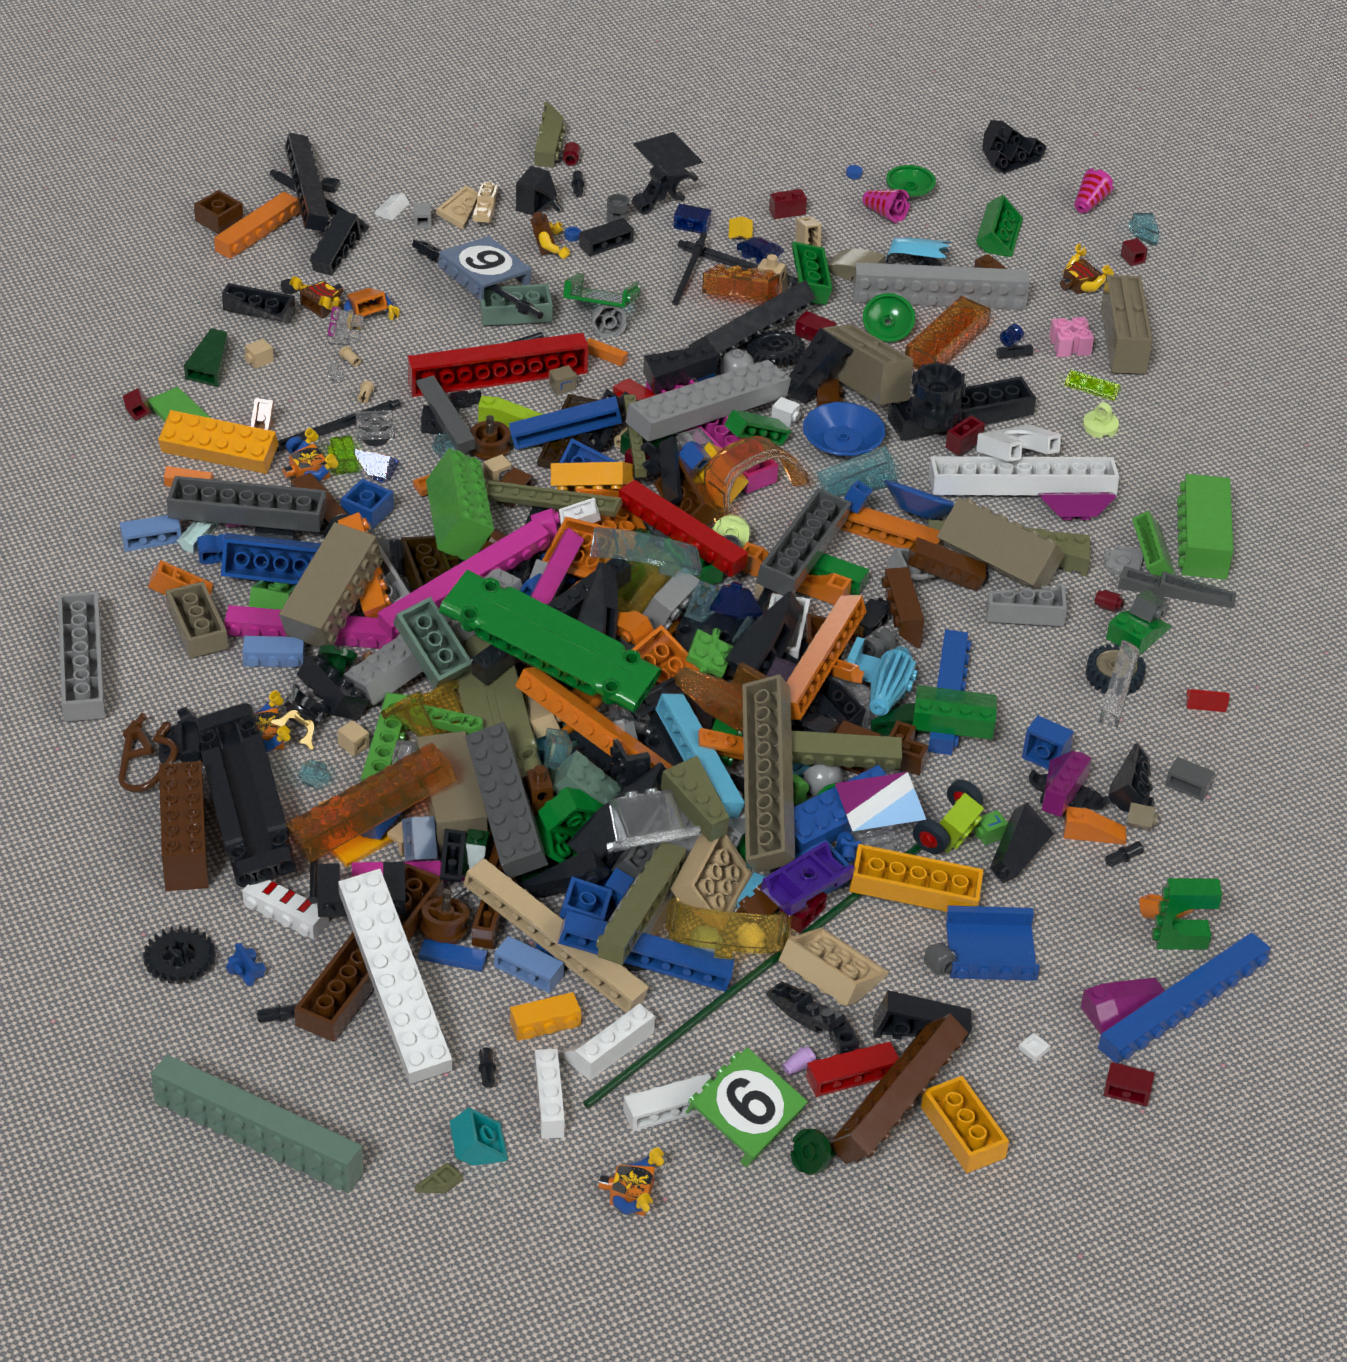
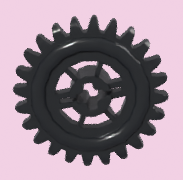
M771 330L768 333L762 332V334L752 337L747 345V353L754 358V363L758 359L759 362L769 360L775 366L776 362H779L781 367L783 366V361H786L789 366L790 359L793 363L796 362V358L800 360V356L805 351L804 342L800 337L792 334V332L786 333L783 330L781 332L779 330L774 332Z
M179 925L178 932H175L171 926L170 934H167L162 929V937L155 933V942L149 939V946L145 945L143 959L147 972L152 973L154 978L159 977V981L167 980L169 984H172L173 981H176V984H181V981L189 983V979L195 981L197 976H204L205 971L211 969L216 956L215 945L212 943L211 937L206 939L205 932L199 936L198 928L192 934L190 926H188L186 932H183L181 925ZM164 960H170V965L166 963Z

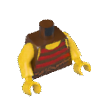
M542 212L534 213L533 218L530 220L541 256L549 253H558L562 259H566L571 254L570 250L566 246L560 250L559 246L555 244L553 233L557 235L564 230L561 228L562 223L558 221L553 225L552 222H549L546 214H542Z
M1080 243L1075 246L1077 253L1071 257L1063 270V280L1060 281V286L1063 290L1070 288L1076 294L1095 292L1101 289L1106 275H1114V271L1109 265H1105L1102 268L1104 273L1102 274L1085 259H1079L1087 253L1085 246L1081 250L1082 246Z
M295 276L292 277L289 283L295 290L300 291V304L322 319L332 312V307L339 308L341 305L340 294L343 293V288L340 284L331 286L327 282L321 281L313 285H306L302 283L300 278Z

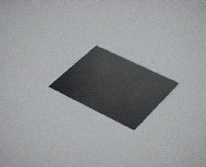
M674 132L633 143L653 166L659 165L666 172L704 163Z

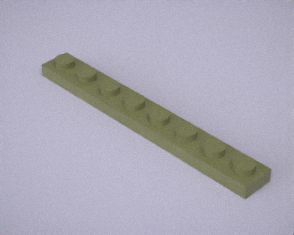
M485 481L488 500L561 509L595 498L600 515L616 517L623 504L621 498Z

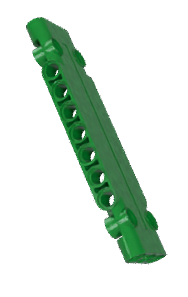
M470 570L465 571L442 601L439 608V613L454 621H459L464 631H474L478 638L588 695L593 696L599 693L604 703H617V705L632 713H635L657 682L662 671L661 668L642 659L637 651H626L624 645L619 641L513 587L503 588L498 580L494 578L485 579Z

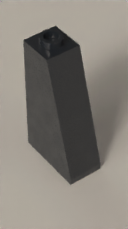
M1028 802L1013 810L990 865V869L1002 883L1016 878L1054 834Z

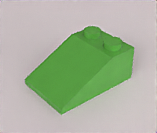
M260 580L251 587L249 607L282 610L297 584Z

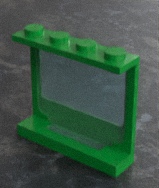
M576 273L565 280L563 298L625 308L635 301L637 297L639 298L641 287H638L639 282H634L623 290V294L584 288L585 274Z

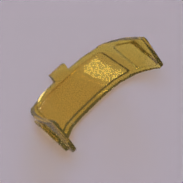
M672 896V900L669 899L665 928L668 931V936L677 943L715 949L714 958L732 960L733 952L772 954L783 950L790 935L792 915L789 916L784 911L777 914L761 915L712 910L685 904Z

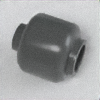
M944 943L929 945L925 950L924 963L937 975L951 972L952 962H956L955 953Z

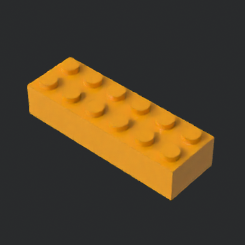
M170 410L158 439L163 453L264 474L268 473L279 444L275 431Z
M858 844L849 892L947 912L948 905L978 906L983 869Z

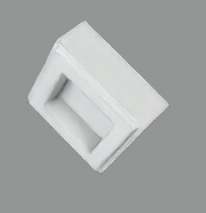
M1033 1033L1019 1044L1018 1049L1036 1062L1050 1051V1045Z

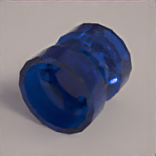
M1017 324L1010 325L1001 332L1000 341L1006 347L1012 346L1024 337L1023 329Z

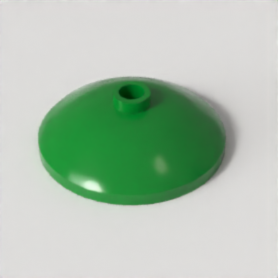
M901 165L892 168L887 173L886 183L891 190L902 189L907 191L909 197H920L928 194L935 188L936 178L926 168L916 165Z
M894 293L879 294L873 297L864 308L863 325L866 331L884 343H894L903 340L911 333L914 327V309L900 295ZM885 321H890L891 324L887 325Z

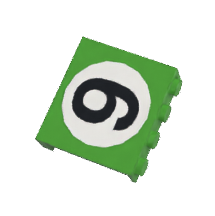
M748 1047L742 1053L737 1051L729 1060L731 1063L728 1066L724 1064L715 1074L717 1077L714 1080L710 1078L702 1086L703 1091L700 1094L696 1092L688 1100L690 1105L686 1110L687 1114L695 1109L699 1111L741 1149L745 1155L740 1162L746 1168L801 1113L808 1103L803 1096Z

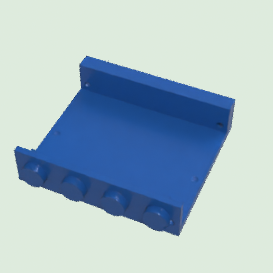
M948 905L946 914L948 948L956 955V962H952L950 978L1037 981L1040 965L1036 964L1032 933L1033 908Z

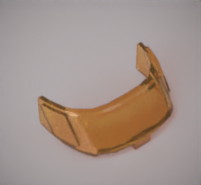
M753 436L742 438L727 445L711 459L708 467L704 470V485L720 512L714 518L715 523L723 516L732 514L730 492L736 478L744 471L767 460L779 458L794 487L810 483L807 472L795 457L766 437Z

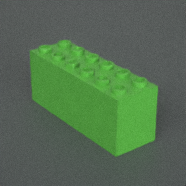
M448 448L426 479L437 549L450 555L458 556L462 560H467L478 553L494 531L481 462L475 457L471 458L464 455L461 451Z
M1185 474L1184 481L1180 482V492L1182 493L1177 497V506H1180L1177 511V518H1180L1177 525V530H1180L1178 532V542H1180L1178 555H1181L1179 556L1178 567H1181V575L1227 580L1233 555L1230 478Z

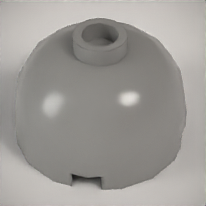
M600 304L591 315V324L594 331L600 337L606 339L609 338L608 336L615 335L617 337L625 330L627 325L626 315L621 307Z
M743 350L728 351L720 361L719 373L722 375L753 365L754 360L749 353Z
M815 764L803 773L804 778H802L809 784L808 792L816 796L825 786L843 782V773L840 766Z

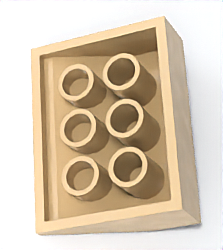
M700 833L670 889L681 905L713 928H716L718 932H723L737 905L739 896L753 873L727 835L709 842Z
M822 927L788 938L779 958V961L785 964L787 969L797 972L805 981L813 983L819 987L821 992L831 995L839 1004L844 1006L858 1002L888 976L889 971Z

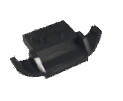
M187 707L178 709L177 713L180 721H177V725L171 726L170 730L165 734V738L171 739L177 745L178 754L176 760L180 759L182 762L200 761V758H202V748L195 723L197 718L193 716ZM159 743V760L164 764L170 755V748Z
M578 732L567 734L564 738L566 741L573 738L579 741L578 746H574L570 750V755L577 750L595 766L603 770L605 774L612 778L615 777L610 771V764L612 763L610 755Z
M1032 770L1029 775V782L1036 790L1042 792L1040 803L1043 804L1047 774H1038L1035 770ZM1082 785L1068 807H1085L1087 809L1100 810L1104 808L1109 796L1105 795L1103 797L1095 789Z

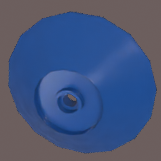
M832 402L820 405L810 411L803 421V434L810 444L823 452L837 456H857L869 453L880 446L886 436L885 424L878 414L865 406L851 402Z
M890 480L883 481L898 507L909 513L930 520H938L947 517L955 505L954 502Z

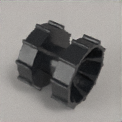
M938 361L927 365L922 364L912 375V384H914L913 394L915 395L910 397L909 409H911L909 419H913L920 425V428L925 427L936 432L947 428L953 429V425L962 419L963 409L961 408L962 399L960 397L965 396V373H961L955 368V365L950 366Z

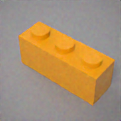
M571 992L510 1007V1024L517 1041L531 1039L581 1026V1009L574 993Z

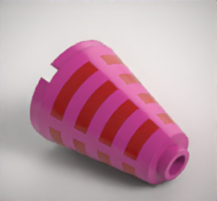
M1091 168L1084 173L1074 203L1078 212L1088 213L1113 191V180L1103 170L1098 169V171H1094L1095 168Z
M902 189L868 190L862 197L864 206L894 223H898L897 221H902L906 217L910 203H907V199H910L909 194Z

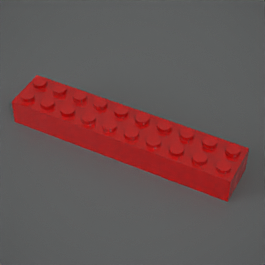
M583 332L407 356L408 385L412 397L423 396L417 385V380L433 375L443 391L448 393L549 379V370L568 365L577 375L588 374V343Z

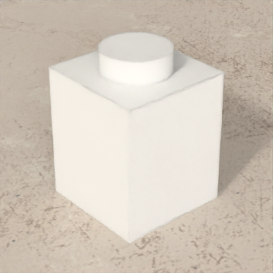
M780 397L772 406L771 417L779 419L790 428L800 419V404Z

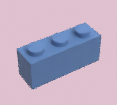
M168 515L119 523L125 552L178 543L177 539L181 536L179 520L168 518Z
M244 636L243 666L301 667L305 656V642L294 637Z
M510 936L494 952V967L549 994L564 977V962Z

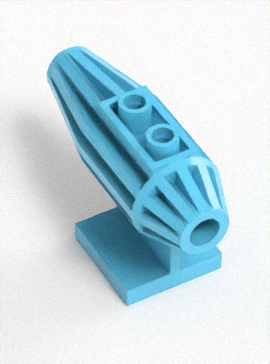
M857 637L847 662L859 665V669L864 671L862 680L871 683L869 707L872 713L878 716L886 715L901 698H905L907 692H911L913 682H915L918 670H915L916 662L913 661L911 652L902 646L887 651L882 655L881 659L862 654L865 639ZM843 679L842 685L849 691L853 682Z

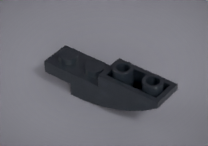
M781 981L766 992L770 1000L790 1018L816 1033L821 1029L831 1032L846 1021L844 1013L813 1001L811 993Z

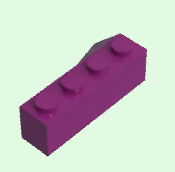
M1071 751L1050 760L1042 811L1059 817L1063 815L1087 779L1092 757L1082 752Z

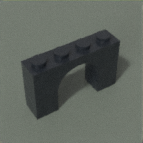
M405 861L383 862V877L398 915H406ZM340 863L318 864V917L347 916L339 895L338 881H341Z

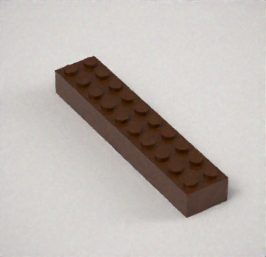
M405 863L406 915H398L409 942L419 929L423 919L421 913L422 906L430 899L443 897V880H440V876ZM353 932L294 1008L295 1026L332 1042L337 1039L374 989Z

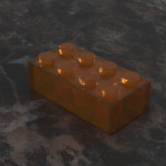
M716 264L714 267L703 272L702 293L764 301H768L779 294L780 273H774V270H764L763 272L758 271L757 268H748L746 270L742 269L741 266L728 268L724 264Z

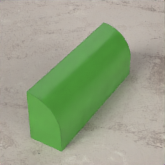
M1148 510L1132 518L1149 572L1157 576H1161L1163 571L1175 574L1162 529Z

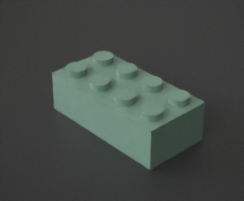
M549 284L499 286L520 300L532 303L534 308L543 313L541 319L530 313L528 315L519 313L518 309L515 308V304L486 287L484 288L483 300L479 299L482 326L552 322L553 305Z
M431 596L396 614L393 624L434 689L469 672L472 666L471 659L443 615L439 613V609Z
M577 750L561 763L552 784L553 791L557 794L565 787L580 789L604 805L623 791L616 781L611 779L603 770L595 766Z

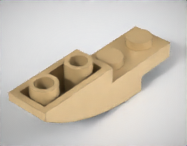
M492 182L481 183L477 195V204L473 213L474 222H492L498 191L497 184Z

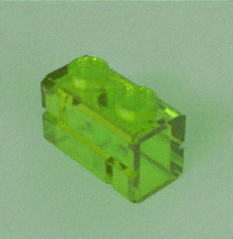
M352 436L331 437L330 445H327V453H332L338 461V466L335 468L336 474L357 473L358 458Z

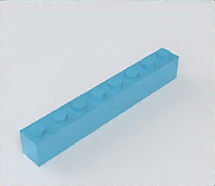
M661 694L655 710L681 757L686 761L698 756L729 818H738L745 802L716 751L699 746L698 730L702 726L691 709L690 704L683 694Z

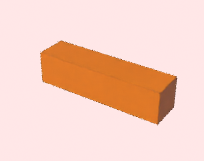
M591 338L587 340L588 354L622 367L628 361V352Z

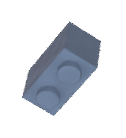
M434 816L402 819L405 862L437 859L438 845L436 843Z

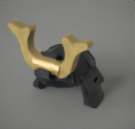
M293 684L292 694H288L284 702L286 714L277 720H270V723L278 725V728H280L289 719L297 726L306 727L307 732L299 740V743L305 744L309 750H312L314 747L311 739L314 726L320 723L324 716L323 713L328 712L331 708H327L310 699L299 690L300 687Z

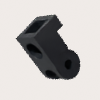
M847 1020L831 1032H828L837 1054L859 1049V1041Z

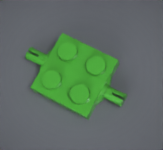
M718 628L713 629L712 635L697 629L689 648L686 661L699 669L697 678H700V680L705 679L706 673L713 674L719 678H722L728 664L725 659L733 646L719 640L721 631Z

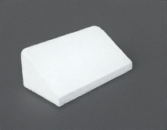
M404 193L392 195L375 211V215L393 220L409 205V201Z
M595 498L559 509L561 524L566 516L591 523L601 520Z

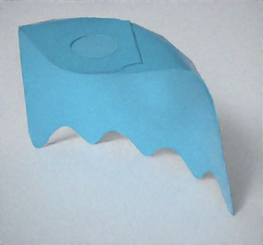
M896 237L892 240L885 264L891 253L946 258L940 251H949L945 247L950 245L944 243L952 242Z

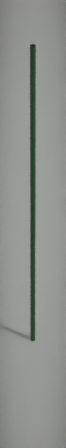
M916 843L904 853L915 855L922 848ZM851 893L800 934L823 927L862 897L863 894ZM785 945L583 1102L584 1106L587 1109L591 1108L777 963Z

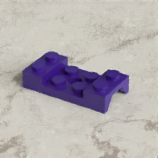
M825 841L763 878L761 891L786 914L791 916L806 907V902L832 885L837 888L852 879L854 866L852 864L845 867L832 857L829 844ZM803 874L812 875L813 877L808 878L805 877Z

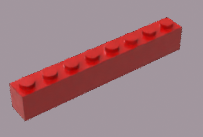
M635 479L619 489L618 498H621L623 508L728 576L733 577L746 568L747 551Z

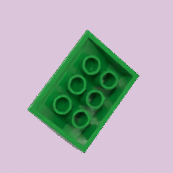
M917 685L913 725L916 726V730L993 740L997 695Z

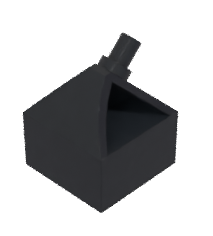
M530 166L516 182V211L533 216L534 213L540 212L548 205L552 206L557 212L562 209L557 202V193L550 172Z

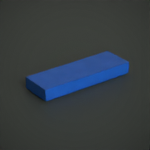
M424 939L419 952V960L482 972L488 956V951L436 942L429 939Z

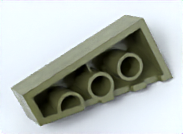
M544 102V112H542V122L539 127V136L535 148V166L554 168L555 162L559 161V152H561L566 124H564V117L549 102Z

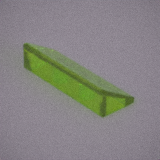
M1070 369L1064 386L1115 401L1121 390L1120 384Z

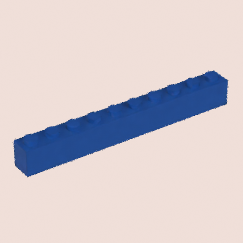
M1251 932L1103 1032L1100 1036L1098 1049L1114 1063L1128 1060L1134 1052L1144 1049L1153 1039H1159L1165 1031L1175 1028L1184 1018L1191 1017L1200 1007L1204 1008L1210 1000L1220 997L1229 987L1236 986L1242 978L1249 977L1254 970L1264 967L1269 961L1268 956L1271 947Z

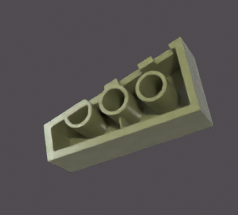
M1034 530L1043 539L1050 538L1057 543L1056 545L1061 547V552L1065 556L1058 567H1062L1064 571L1070 573L1072 570L1081 572V576L1087 577L1090 563V535Z
M698 756L664 770L661 789L709 842H712L726 835L729 815Z

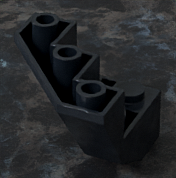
M991 120L984 133L982 150L990 165L1002 174L1040 161L1047 146L1037 138L1024 137L1004 121Z

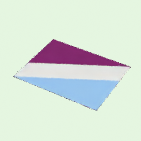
M908 772L835 783L852 831L926 820Z

